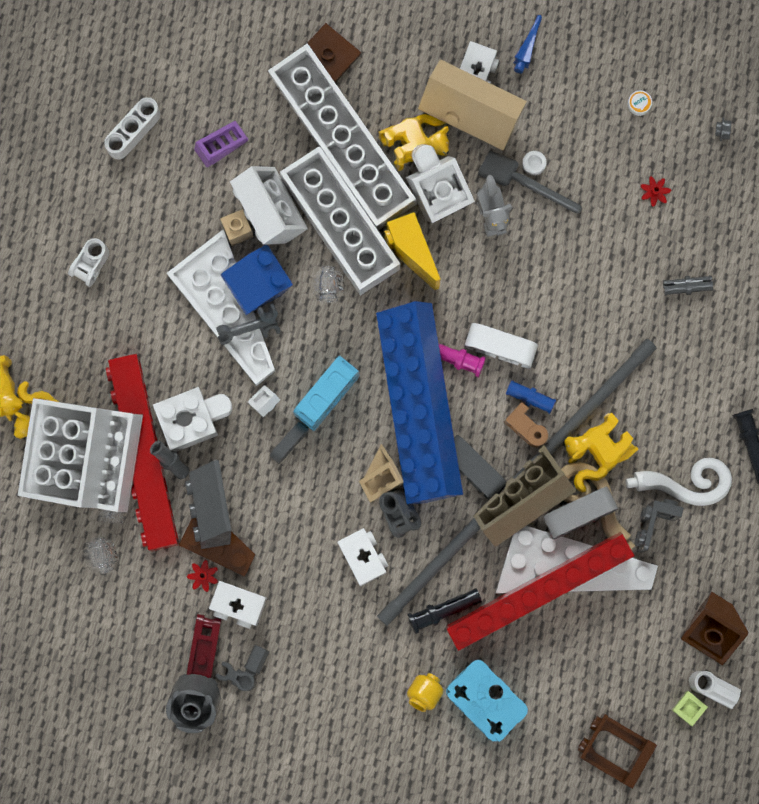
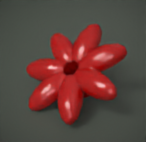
M650 176V185L642 184L640 186L644 191H647L641 199L647 200L651 198L652 207L656 205L657 200L667 203L666 197L663 194L670 193L671 189L663 187L665 183L664 178L656 184L655 179Z
M207 560L203 561L201 568L195 563L192 564L195 573L188 574L187 578L195 580L192 586L193 590L202 584L204 591L208 592L209 583H218V580L211 576L217 572L218 568L208 569Z

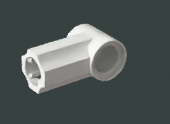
M696 671L689 678V686L694 692L701 693L730 709H733L739 700L741 690L715 677L711 672ZM702 675L707 679V686L704 689H701L698 685V679Z

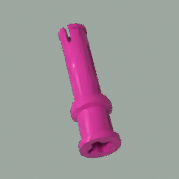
M439 344L442 361L453 364L457 370L464 369L475 373L476 377L480 376L486 357L482 356L480 358L467 353L465 349L458 351Z

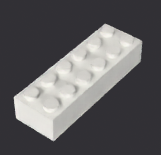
M320 146L280 171L283 183L360 296L400 270V262Z

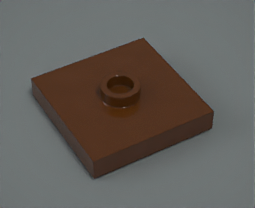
M327 23L308 42V45L335 83L361 55V52Z

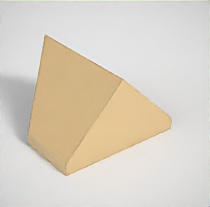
M382 444L366 475L359 481L369 502L380 498L383 493L404 485V481L393 460Z

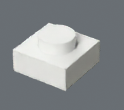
M264 385L248 403L264 417L275 407L280 399Z

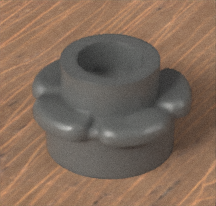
M722 118L721 122L716 123L715 136H719L720 141L722 139H730L732 121L724 120L725 118Z

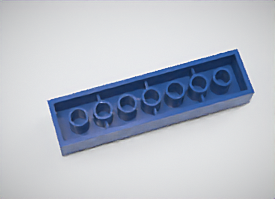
M414 301L377 312L406 503L423 504L463 495L432 303Z

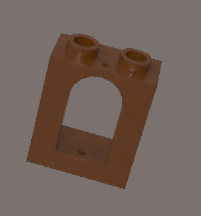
M602 713L600 717L596 715L589 727L593 730L589 738L584 737L577 748L580 752L578 757L633 789L657 744L633 732L606 714ZM600 731H608L639 749L628 771L594 751L592 744Z

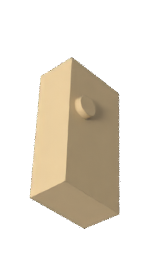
M440 59L429 77L418 109L504 150L527 101Z

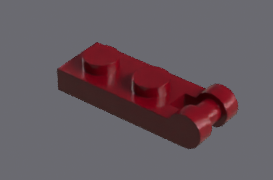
M202 614L197 615L187 675L198 674L212 678L222 625L221 618L214 617V619L205 618V615ZM203 628L212 629L211 636L202 635Z

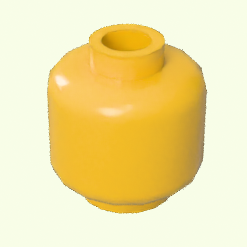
M431 673L416 676L407 691L409 704L421 712L434 709L444 692L439 684L440 679Z

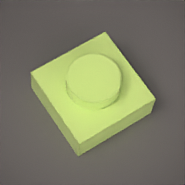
M686 691L672 711L690 726H693L708 707L692 693Z

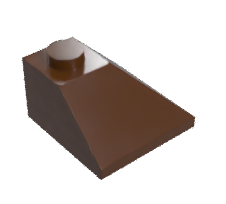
M711 592L699 607L682 635L681 640L723 666L748 636L749 632L733 604Z

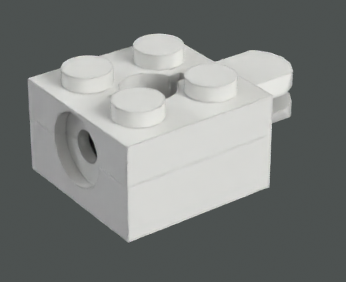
M421 144L414 148L412 158L418 171L406 177L426 221L434 223L475 202L455 158L447 156L439 160L435 149L430 145Z
M199 387L153 404L169 449L175 452L218 436L213 422L229 416L232 412V403L226 395L218 394L204 400Z

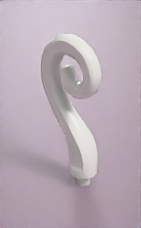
M704 458L694 464L691 470V480L698 488L708 489L712 483L709 479L702 477V471L706 468L715 470L719 476V483L710 492L696 493L690 491L669 477L653 471L634 472V478L626 479L627 488L636 487L638 492L657 489L685 503L706 506L719 502L728 494L732 484V476L729 468L720 460Z

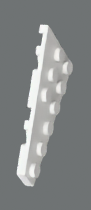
M224 229L167 272L170 279L217 337L219 335L216 327L219 325L233 327L256 320L254 311L248 315L244 313L221 277V273L236 263ZM260 329L234 336L231 342L224 345L256 386L275 372Z
M525 526L512 535L495 594L507 593L593 546L565 537L553 539L549 532ZM630 558L569 592L651 590L658 566Z

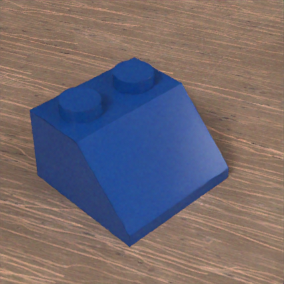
M267 244L248 254L221 273L222 279L246 315L280 297L293 285Z

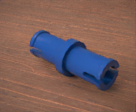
M513 380L506 391V395L525 402L526 406L532 405L549 414L556 402V399L536 392V388H527Z

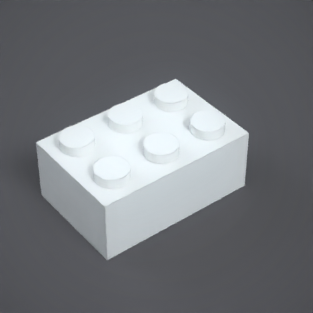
M251 166L230 181L235 197L240 200L245 209L244 214L246 218L251 221L255 228V235L263 245L286 244L308 229L275 167Z

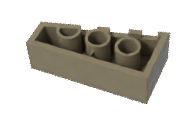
M545 445L538 451L540 454L533 461L529 460L523 466L524 470L515 479L511 478L506 483L505 489L500 494H495L473 516L483 533L495 547L576 492Z

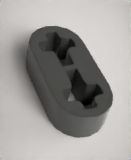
M298 422L274 448L270 457L280 464L305 437L309 429L303 423Z

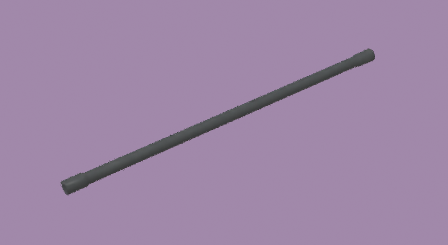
M645 339L631 354V357L545 444L551 455L657 349L652 341ZM537 452L530 460L533 461L540 453ZM522 468L513 478L515 479L524 470V468ZM475 518L377 615L386 626L402 612L403 608L481 529Z

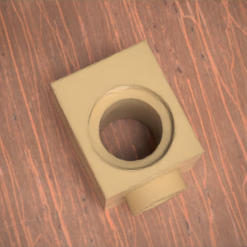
M243 209L220 218L231 246L254 237Z

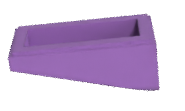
M233 121L198 140L195 143L194 150L205 166L209 167L246 143L248 138L237 122ZM232 130V132L237 138L236 141L232 139V137L228 133L229 131ZM224 136L229 144L225 145L220 137ZM214 141H216V143L220 147L219 150H217L213 145Z

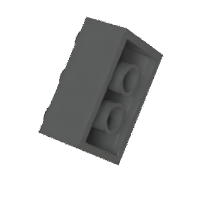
M214 460L189 472V480L185 481L187 496L192 495L193 504H189L191 519L196 518L197 527H193L195 542H200L201 549L229 545L231 542V525L219 460Z

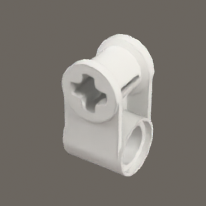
M99 239L88 240L70 266L68 275L71 277L76 276L83 280L88 287L92 286L108 259V247ZM96 246H101V254L95 257L92 256V249Z

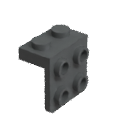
M664 499L660 502L654 500L646 508L643 507L640 516V522H643V527L641 531L637 532L634 545L638 546L637 552L643 553L649 549L656 517L670 521H676L682 517L684 508L679 507L678 502Z

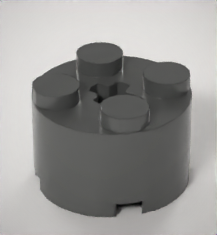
M184 674L179 677L172 688L166 705L167 717L176 724V728L186 733H199L204 728L213 724L221 700L217 682L212 678L198 674Z

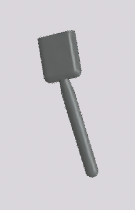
M489 151L479 169L478 175L485 179L488 175H492L496 183L507 186L513 178L521 185L574 213L582 211L580 204L525 175L517 173L516 170L519 164L514 159Z

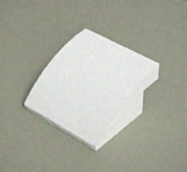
M33 398L18 496L81 508L128 512L143 415Z

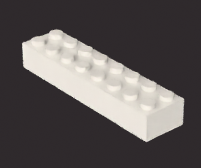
M308 43L268 70L276 86L317 145L327 155L378 231L385 227L387 222L398 218L417 205L416 198Z

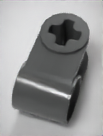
M403 488L383 493L380 496V508L388 522L391 533L396 538H401L406 532L410 530L416 531L421 527L420 516L413 504L406 503L405 490Z

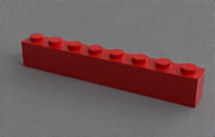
M137 354L108 360L109 367H106V375L108 381L113 382L114 390L110 391L113 405H117L120 412L143 415L133 475L134 485L131 488L132 497L138 500L139 508L135 509L138 523H142L144 532L141 533L143 547H148L149 551H156L178 546L179 540L164 470L160 461L150 453V447L157 441L140 358Z
M619 532L448 624L446 629L459 651L634 557V554L624 535Z

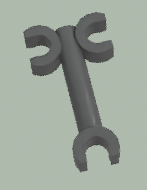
M273 303L270 304L271 309L266 313L259 307L257 311L260 319L233 327L227 325L216 327L220 344H228L234 336L261 329L265 338L268 337L267 333L270 329H275L276 333L280 334L281 330L275 319L278 315L275 305Z

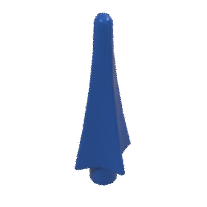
M541 15L536 17L527 38L515 55L513 63L516 64L514 68L516 73L522 74L524 68H529L535 38L542 20Z

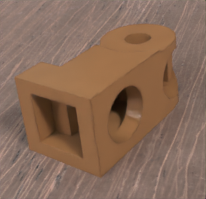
M521 402L506 418L504 423L531 447H541L548 439V432L545 427L536 425L525 414L529 408Z

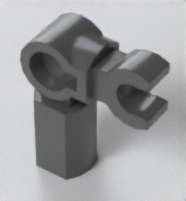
M254 645L244 666L246 668L245 672L240 669L235 671L230 663L222 662L221 665L227 667L228 674L226 676L217 674L216 677L221 681H232L231 684L242 691H251L257 683L256 673L260 674L270 651Z

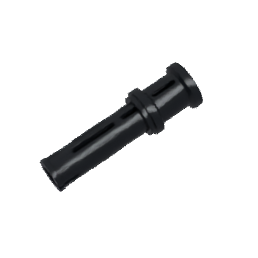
M750 409L732 416L737 421L740 430L739 438L744 440L757 484H759V428L756 427L752 415L754 410Z
M477 588L436 606L429 604L426 606V609L414 614L408 613L407 616L414 633L417 634L419 630L432 624L434 626L438 625L440 620L482 603V599Z

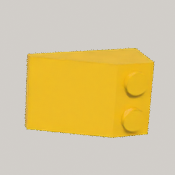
M413 212L387 222L384 239L389 248L393 249L395 255L434 290L439 289L441 279L415 213Z

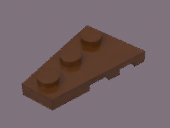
M196 518L191 519L179 546L246 577L256 554L232 531L229 545L201 549L200 542H195L193 527H197Z

